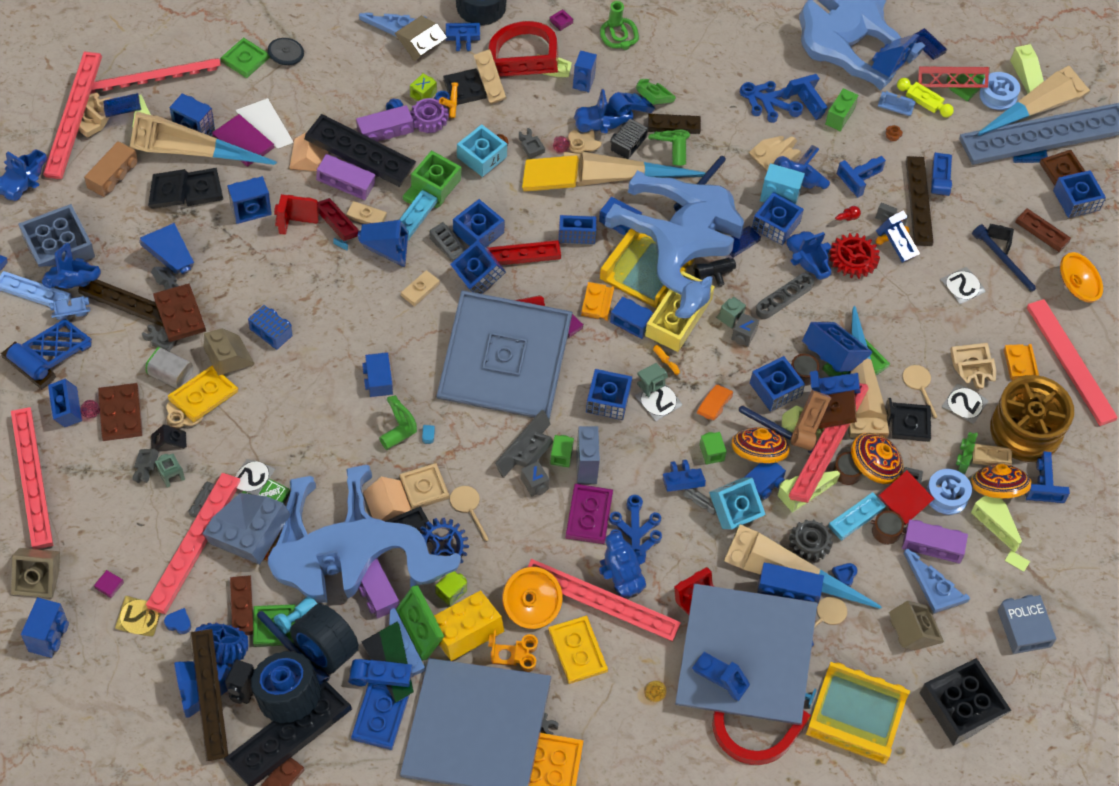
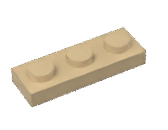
M490 49L475 54L474 58L490 104L507 99Z

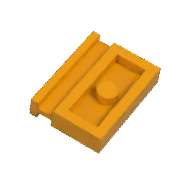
M588 282L581 316L595 319L604 318L608 321L614 286L610 288L603 284Z
M1023 344L1005 345L1004 354L1010 380L1025 375L1039 376L1032 344L1028 346Z

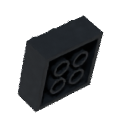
M977 658L924 683L920 691V695L953 746L972 737L1011 712L1010 707Z

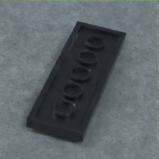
M323 114L318 117L305 134V140L364 170L370 171L398 187L403 184L416 164L415 160Z
M324 681L320 684V700L310 714L290 723L272 721L224 758L225 763L247 786H255L352 710L351 704L327 681Z

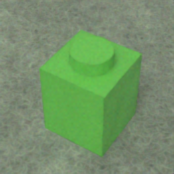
M708 432L701 435L699 446L705 464L723 462L727 451L721 433Z
M555 435L550 465L570 467L574 438L566 435Z

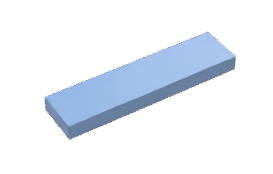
M5 271L0 275V291L50 307V303H53V301L67 299V303H69L72 298L69 292L54 287L49 289L42 283Z

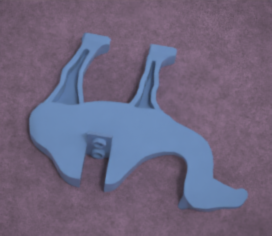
M808 0L799 14V20L802 28V46L810 58L838 65L850 75L871 82L880 91L890 83L896 72L891 77L871 68V65L865 63L850 47L866 35L878 38L885 45L901 38L885 22L883 8L886 0H817L830 11L829 13L813 0ZM922 42L914 44L906 61L910 64L920 55L925 45Z
M637 170L629 183L628 193L636 195L647 192L664 195L683 207L674 214L670 221L636 214L614 203L606 215L605 227L612 229L618 225H624L638 233L646 234L654 240L658 254V279L667 288L681 295L680 307L676 310L675 316L678 318H690L709 301L713 278L709 276L702 281L690 280L683 277L680 273V268L688 261L697 257L726 256L730 254L733 249L734 238L717 232L715 229L740 239L743 233L744 220L735 209L734 198L731 192L722 186L684 183L674 178L649 177Z
M369 465L346 469L349 494L347 500L348 513L345 522L325 526L307 534L303 524L302 512L306 497L316 489L314 477L307 476L291 479V493L286 505L291 515L284 524L279 540L268 557V565L278 582L298 589L306 597L313 598L317 603H327L324 575H335L342 572L344 592L347 598H350L357 592L371 563L381 554L393 548H401L406 552L410 587L433 583L445 574L456 571L461 562V557L457 553L451 556L429 554L425 539L416 528L406 524L375 519L365 512L362 485L372 478Z

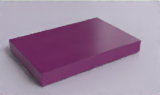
M240 114L212 132V137L261 156L275 148L274 143ZM241 161L247 167L254 163L249 161Z
M574 483L566 539L605 545L613 489Z

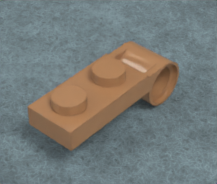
M811 390L792 434V445L809 451L814 448L816 443L815 433L831 400L829 395Z

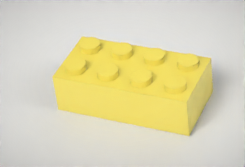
M681 271L683 277L687 279L702 281L684 271ZM711 285L709 301L690 318H678L675 316L676 310L680 307L681 295L669 289L648 321L645 336L679 352L710 304L715 286Z

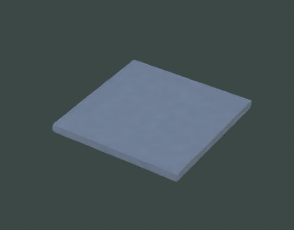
M461 290L437 392V399L533 418L541 410H544L550 421L573 312Z
M694 584L675 705L801 725L817 602ZM703 652L728 665L731 662L739 665L750 683V686L739 701L733 699L726 689L694 672L692 667Z
M429 658L400 776L454 786H529L548 699L551 676Z

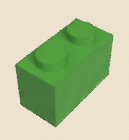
M843 88L828 111L825 125L841 131L855 110L859 95Z

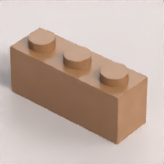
M117 141L84 176L87 188L103 197L112 192L115 185L124 179L131 168L136 166L138 162L136 151Z

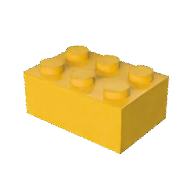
M481 590L434 615L445 636L439 643V646L451 661L489 641V635H494V629H496V636L504 632L502 616Z

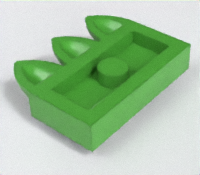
M969 432L967 438H963L961 441L960 449L963 451L962 455H958L956 465L959 466L958 471L964 475L972 458V452L978 435L977 432Z

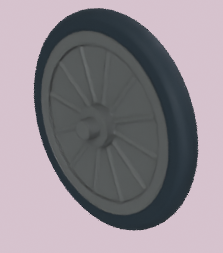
M277 38L268 45L267 49L269 57L281 65L297 64L304 56V49L301 44L290 38Z

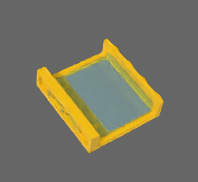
M630 228L601 267L600 279L656 309L669 291V288L663 285L657 276L658 254L654 240L650 236L638 233ZM694 259L685 263L680 268V273L681 271L686 272V267L688 265L691 266Z
M830 662L805 735L886 764L892 751L891 747L910 690L905 689L904 686L888 683L880 677L866 675L861 670L847 668L842 663Z

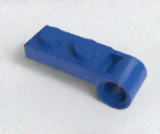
M617 92L609 99V104L619 116L627 114L630 110L652 113L655 110V107L646 98L635 93Z
M934 153L931 181L932 194L949 196L951 193L952 155Z
M355 659L351 664L348 682L355 686H366L367 683L409 687L413 667L412 664Z

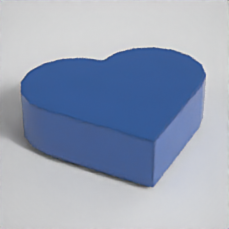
M851 563L833 567L832 573L834 577L851 587L853 579L857 575V567Z
M185 608L168 614L164 619L165 627L168 630H176L179 634H186L191 630V622Z

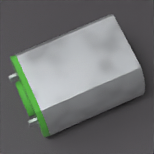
M158 347L146 362L145 370L148 375L178 389L192 375L193 364Z

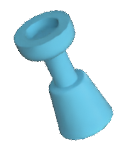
M306 597L294 608L293 613L288 616L284 614L276 615L274 623L286 634L291 629V623L298 618L300 619L317 603L313 598Z

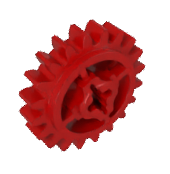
M849 233L848 238L842 235L841 239L836 238L835 243H832L829 261L833 262L832 267H838L837 272H844L843 276L850 274V278H853L854 275H857L858 279H860L861 274L867 277L868 273L872 274L874 269H877L880 256H878L880 251L876 250L877 245H871L872 239L866 241L865 235L862 238L859 237L858 233H856L855 237Z

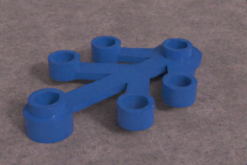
M773 81L756 86L751 82H746L740 87L739 93L742 97L748 98L752 106L751 113L754 116H760L762 113V106L758 105L756 98L762 101L768 113L767 120L771 123L776 122L778 119V113L774 111L772 105L789 111L792 117H798L802 114V103L794 101L788 104L776 99L779 97L789 99L790 97H786L784 94L786 87L775 91L776 84Z
M631 495L627 499V509L631 511V527L622 520V515L619 512H612L609 521L632 539L631 547L634 552L640 551L641 555H644L646 559V552L653 545L661 542L662 533L658 530H653L650 533V538L641 546L640 539L654 526H658L661 523V515L656 512L652 513L649 520L640 528L639 511L642 508L643 500L639 495ZM613 517H618L619 519H618V520H613L612 518H613ZM652 518H658V521H653ZM614 529L610 532V534L614 532H619L622 534V532L618 529ZM657 535L659 538L654 539L652 536Z

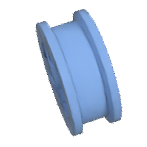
M993 72L989 75L988 88H981L979 96L983 104L991 109L999 111L1008 110L1017 101V96L1020 93V84L1010 74Z
M942 469L935 472L931 476L926 488L927 492L934 498L929 505L935 511L946 515H953L963 511L972 494V486L969 479L961 472L953 469Z

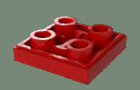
M908 470L878 496L890 511H894L902 517L904 525L934 500Z

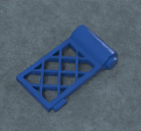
M63 319L25 343L12 345L6 357L34 380L45 378L48 370L79 350L84 351L91 347L92 339L67 319ZM65 326L70 332H59V329ZM47 336L56 337V341L44 340V338ZM58 337L70 338V342L58 341ZM72 338H81L83 341L72 342ZM32 345H39L41 350H35L30 347ZM55 346V351L43 350V347ZM57 347H69V350L57 351ZM43 356H55V358L48 362Z

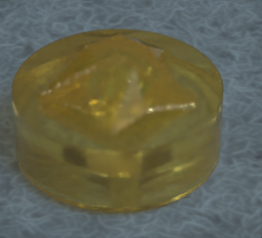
M660 681L647 683L644 688L645 697L651 702H659L664 699L666 695L664 684Z

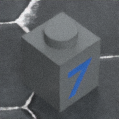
M742 313L733 329L731 340L749 347L757 332L760 320Z
M539 461L521 469V480L531 497L544 494L549 489L550 479Z

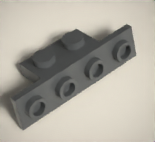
M544 410L537 414L495 462L502 477H505L516 464L526 467L537 462L552 445L553 440L551 436L543 434L550 426V421Z

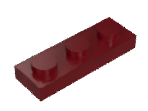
M330 198L318 202V214L343 241L358 237V228Z

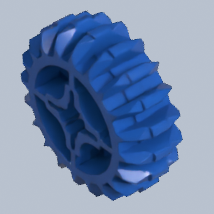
M435 518L433 519V525L430 521L426 522L428 529L423 526L420 527L426 545L428 538L433 545V549L430 552L432 555L444 553L451 556L457 553L461 556H467L463 549L469 548V545L463 544V541H467L468 537L462 538L461 535L465 533V530L458 531L459 523L452 526V519L446 524L445 518H441L440 523ZM438 528L449 531L443 537L432 533V531ZM453 536L456 540L455 552L454 549L451 547V540ZM438 540H439V542L445 540V541H444L445 543L443 544V546L445 547V549L442 548V549L438 550V549H439V546H440V544L438 543Z
M217 622L215 624H202L200 627H196L195 631L212 629L217 663H222L223 665L225 663L233 664L235 659H244L249 647L248 636L245 635V632L239 631V628H234L232 625L228 626L224 623L218 624Z

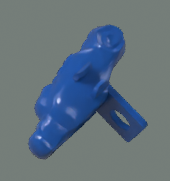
M601 89L597 105L578 108L574 115L577 129L584 133L589 130H600L601 133H608V130L617 128L624 122L629 121L630 118L633 119L632 110L623 116L618 115L609 102H607L604 89Z
M814 145L810 146L798 162L792 161L785 156H780L774 161V165L805 173L802 183L803 187L812 189L817 186L827 189L830 185L829 180L808 164L819 151V148Z
M35 149L28 155L17 157L8 151L6 153L7 160L4 161L7 165L5 167L6 172L0 177V195L5 196L7 200L16 201L20 199L23 192L27 191L29 187H38L39 183L36 181L39 179L42 166L47 161V155L44 152Z
M803 231L792 235L786 241L789 250L793 252L791 263L793 265L800 264L804 270L814 274L818 280L828 278L831 275V268L828 266L829 257L827 254H829V250L832 247L828 242L821 244L825 233L822 232L814 235L811 232Z
M65 243L55 252L56 266L51 267L44 274L42 284L49 289L56 286L65 289L77 286L83 287L87 286L91 281L98 279L101 275V270L98 266L85 262L84 259L77 258L73 260L70 243ZM65 251V259L62 261V253Z
M614 532L609 534L605 538L607 549L604 553L605 559L600 561L602 567L599 568L600 575L604 576V579L612 578L614 588L620 597L630 598L634 594L641 593L646 588V581L640 568V564H643L646 559L644 555H641L640 551L634 552L633 548L624 541L621 533Z

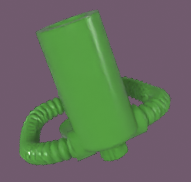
M614 1L610 6L609 18L600 29V35L608 47L628 50L631 45L639 40L638 29L633 21L627 18L623 19V3ZM623 23H628L632 27L634 33L632 40L625 41L628 37V31ZM621 26V31L625 34L624 37H617L613 29L614 27ZM606 27H609L612 38L620 42L619 44L611 43L605 35Z
M656 131L654 134L648 135L650 140L656 139L672 142V165H686V140L690 137L688 131Z
M396 395L387 397V402L391 406L399 426L379 437L382 446L386 450L417 432L414 417L401 404Z

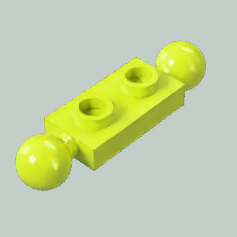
M900 78L898 80L897 88L900 91H907L906 97L912 98L913 101H916V103L935 113L937 110H940V114L943 117H950L954 113L952 105L943 104L945 100L943 97L918 82H915L912 86L907 78Z

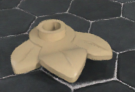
M572 130L568 135V140L570 141L569 150L572 153L581 154L584 151H595L602 145V142L595 140L594 131L580 134L577 130Z
M169 401L167 404L168 415L166 420L170 427L178 429L184 425L194 426L203 419L201 417L196 422H192L173 403Z

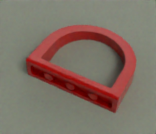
M534 21L512 23L497 31L489 42V49L499 77L558 72L557 37L555 32L545 24ZM518 35H537L549 44L548 55L498 58L502 45Z
M803 710L801 725L793 724L778 744L760 751L745 749L730 738L724 725V713L714 711L712 727L716 741L730 757L749 765H764L774 762L786 754L808 724L811 715Z

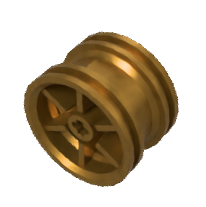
M1025 375L1016 378L1005 387L990 420L991 436L998 447L1011 449L1012 458L1024 462H1037V459L1041 458L1044 451L1051 452L1053 455L1060 447L1064 435L1074 418L1073 401L1068 392L1052 379L1038 375Z

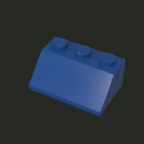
M910 35L886 44L884 48H881L872 59L874 63L871 68L891 77L905 64L919 35Z
M811 322L802 339V342L807 345L809 350L816 352L821 360L831 364L832 368L837 372L852 371L872 354L869 348L836 322Z
M764 562L758 580L757 593L817 602L818 606L824 575Z

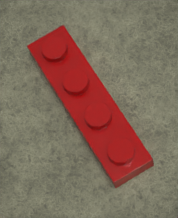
M559 240L487 247L500 265L561 259Z

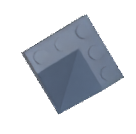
M72 204L18 224L28 250L39 267L56 266L55 252L65 243H70L73 260L80 258L87 261L95 257L92 243ZM65 251L62 253V261L65 259Z
M239 493L212 517L202 534L211 545L260 565L291 514L282 502L267 496Z

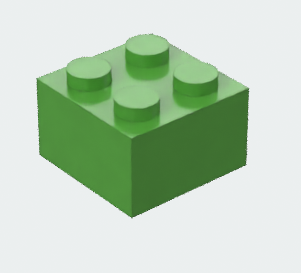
M431 150L412 172L411 187L419 192L422 190L435 196L441 204L461 181L462 167Z

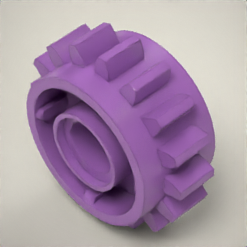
M432 98L417 101L416 105L412 106V111H410L414 128L419 129L420 132L435 133L447 125L448 109L440 104L439 100Z

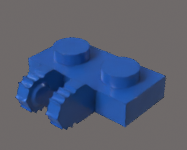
M446 23V41H456V51L461 49L460 41H467L466 49L471 51V41L480 40V23Z
M682 460L683 471H678L677 464L673 461L670 463L671 472L663 473V482L667 492L705 487L706 484L701 468L690 469L687 460Z

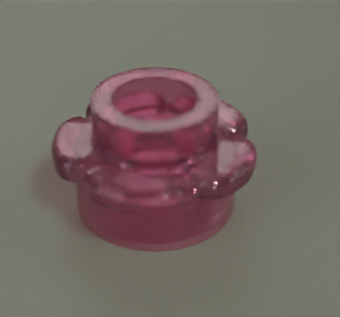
M564 136L554 138L553 148L557 152L562 153L568 150L570 143Z
M93 400L85 401L80 407L81 414L87 418H95L100 413L98 403Z

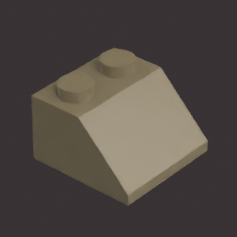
M422 15L395 32V35L414 61L441 45L447 38L435 22Z
M223 328L204 333L203 348L218 376L254 365V361L239 335Z
M19 548L12 555L11 595L53 598L59 575L60 551Z
M906 601L889 611L891 624L896 629L899 636L898 641L903 648L915 651L944 642L929 606Z

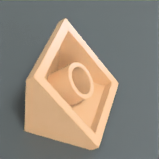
M306 133L294 140L290 169L317 171L323 158L329 152L305 140Z
M381 476L363 491L371 517L386 521L412 510L401 480Z

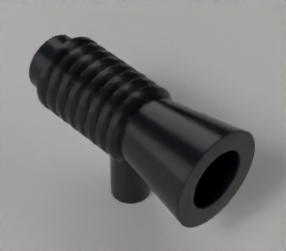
M728 257L710 263L694 264V275L700 280L713 275L717 285L722 286L725 284L722 274L736 269V262L733 258L730 259Z

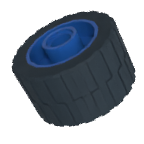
M456 0V8L460 17L467 22L480 23V25L492 24L503 17L506 11L507 0Z
M316 604L296 621L290 629L291 638L296 647L317 669L324 670L328 674H332L339 669L359 649L357 637L349 624L340 614L324 604Z
M294 651L275 653L260 662L253 671L250 681L251 689L261 712L271 721L290 723L300 720L310 714L320 700L321 687L310 660L303 654Z

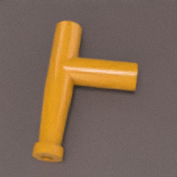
M453 82L451 83L450 100L444 97L439 99L440 104L449 107V118H456L458 83Z

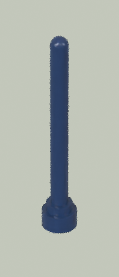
M720 156L697 184L705 185L726 161L725 156ZM677 202L673 206L676 212L683 207Z
M983 224L977 226L973 230L972 235L980 241L983 240L1029 291H1035L1036 286L988 236V229Z
M745 406L739 407V412L791 440L792 432Z
M263 611L257 613L259 620L289 652L294 651L303 654ZM311 663L319 685L324 681L328 682L330 676L324 670L317 669Z

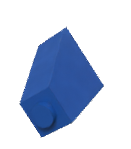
M394 220L362 224L361 230L358 232L360 243L366 249L401 267H405L409 231L402 221Z
M175 223L140 237V245L175 274L180 272L185 274L192 270L191 267H193L194 261Z
M175 662L185 717L188 718L200 711L194 662ZM217 663L221 695L227 692L224 681L231 669L228 663H225V665Z

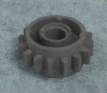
M806 519L803 523L798 522L797 526L792 528L789 536V547H793V553L807 562L809 560L817 562L819 558L824 559L826 554L829 555L833 545V541H831L833 535L829 534V528H826L822 522H816L814 519L813 521H808Z

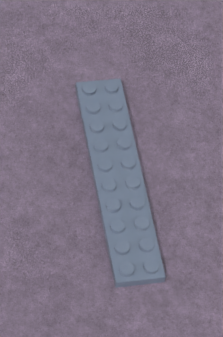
M1119 103L1009 124L981 136H978L979 131L960 134L959 140L971 164L974 165L1119 135Z

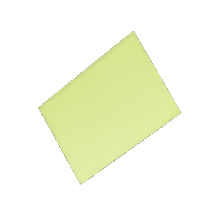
M1010 551L1005 559L1006 562L1023 572L1030 563L1029 560L1013 551Z

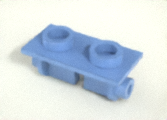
M882 91L878 107L911 116L916 101L903 96L897 98V94Z
M88 297L71 298L72 305L69 306L67 299L53 301V303H50L51 311L55 310V312L52 313L51 317L61 320L73 314H76V317L87 315V312L91 310V307H86V305H89Z

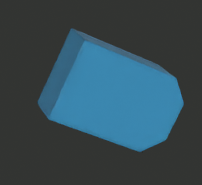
M423 425L422 441L425 444H432L434 442L435 426Z

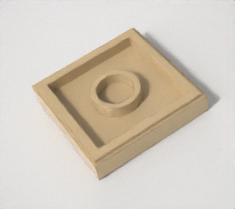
M437 463L399 474L411 509L419 506L425 507L449 499V493Z

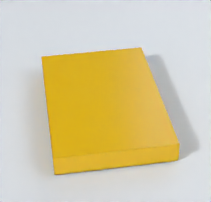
M578 156L527 159L522 184L523 191L576 187Z
M212 365L170 393L168 400L192 422H196L238 392V387L224 375L218 376Z
M587 615L548 627L568 684L608 672Z

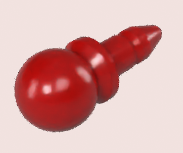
M851 206L845 209L843 213L838 214L835 220H856L860 217L861 211L857 206Z

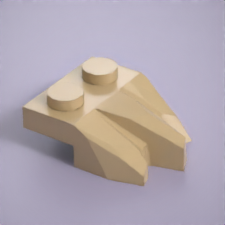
M98 92L90 94L78 129L87 138L101 131L115 109L111 107V98L99 99Z
M783 136L762 140L749 154L768 171L770 163L774 164L778 157L785 156L792 161H796L802 152L798 149H792L797 142L796 138L791 136L784 140Z
M988 343L950 348L953 367L966 383H970L972 379L976 389H983L985 378L989 381H996L994 358L991 359Z

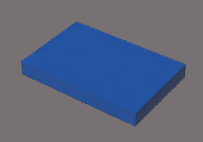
M369 683L351 740L392 750L410 695L395 703L386 685Z

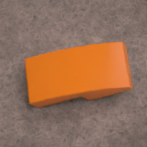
M716 384L700 405L697 414L714 421L723 412L724 405L732 398L733 391Z

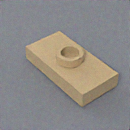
M353 201L346 216L350 220L369 224L384 222L387 212Z
M426 270L401 292V296L415 307L440 285V280Z
M975 444L972 452V463L989 466L994 464L1012 466V451L1005 447Z

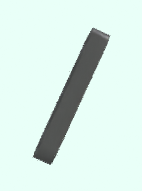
M808 273L800 274L762 299L756 307L757 316L762 319L770 318L813 288L814 277ZM792 288L795 289L797 293L790 294L787 290ZM778 297L781 298L783 302L776 303L773 299Z

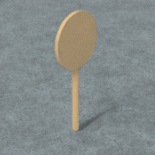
M919 365L907 367L903 372L904 383L912 389L922 391L928 406H931L933 417L937 418V414L925 391V388L931 382L929 371Z
M470 486L457 487L450 495L451 506L458 512H470L484 540L488 541L489 539L473 511L479 505L480 497L478 492Z
M836 597L823 598L817 606L819 619L815 622L814 628L822 621L829 625L842 623L847 616L845 603Z

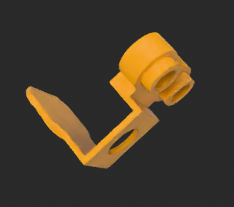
M494 629V635H489L488 647H492V664L516 666V663H520V668L523 671H533L536 667V657L531 653L538 647L537 637L527 634L522 638V641H516V646L495 644L496 629ZM531 643L533 647H527L526 644ZM501 650H508L511 653V657L508 660H502L499 657V652ZM530 662L532 665L527 667L524 663Z

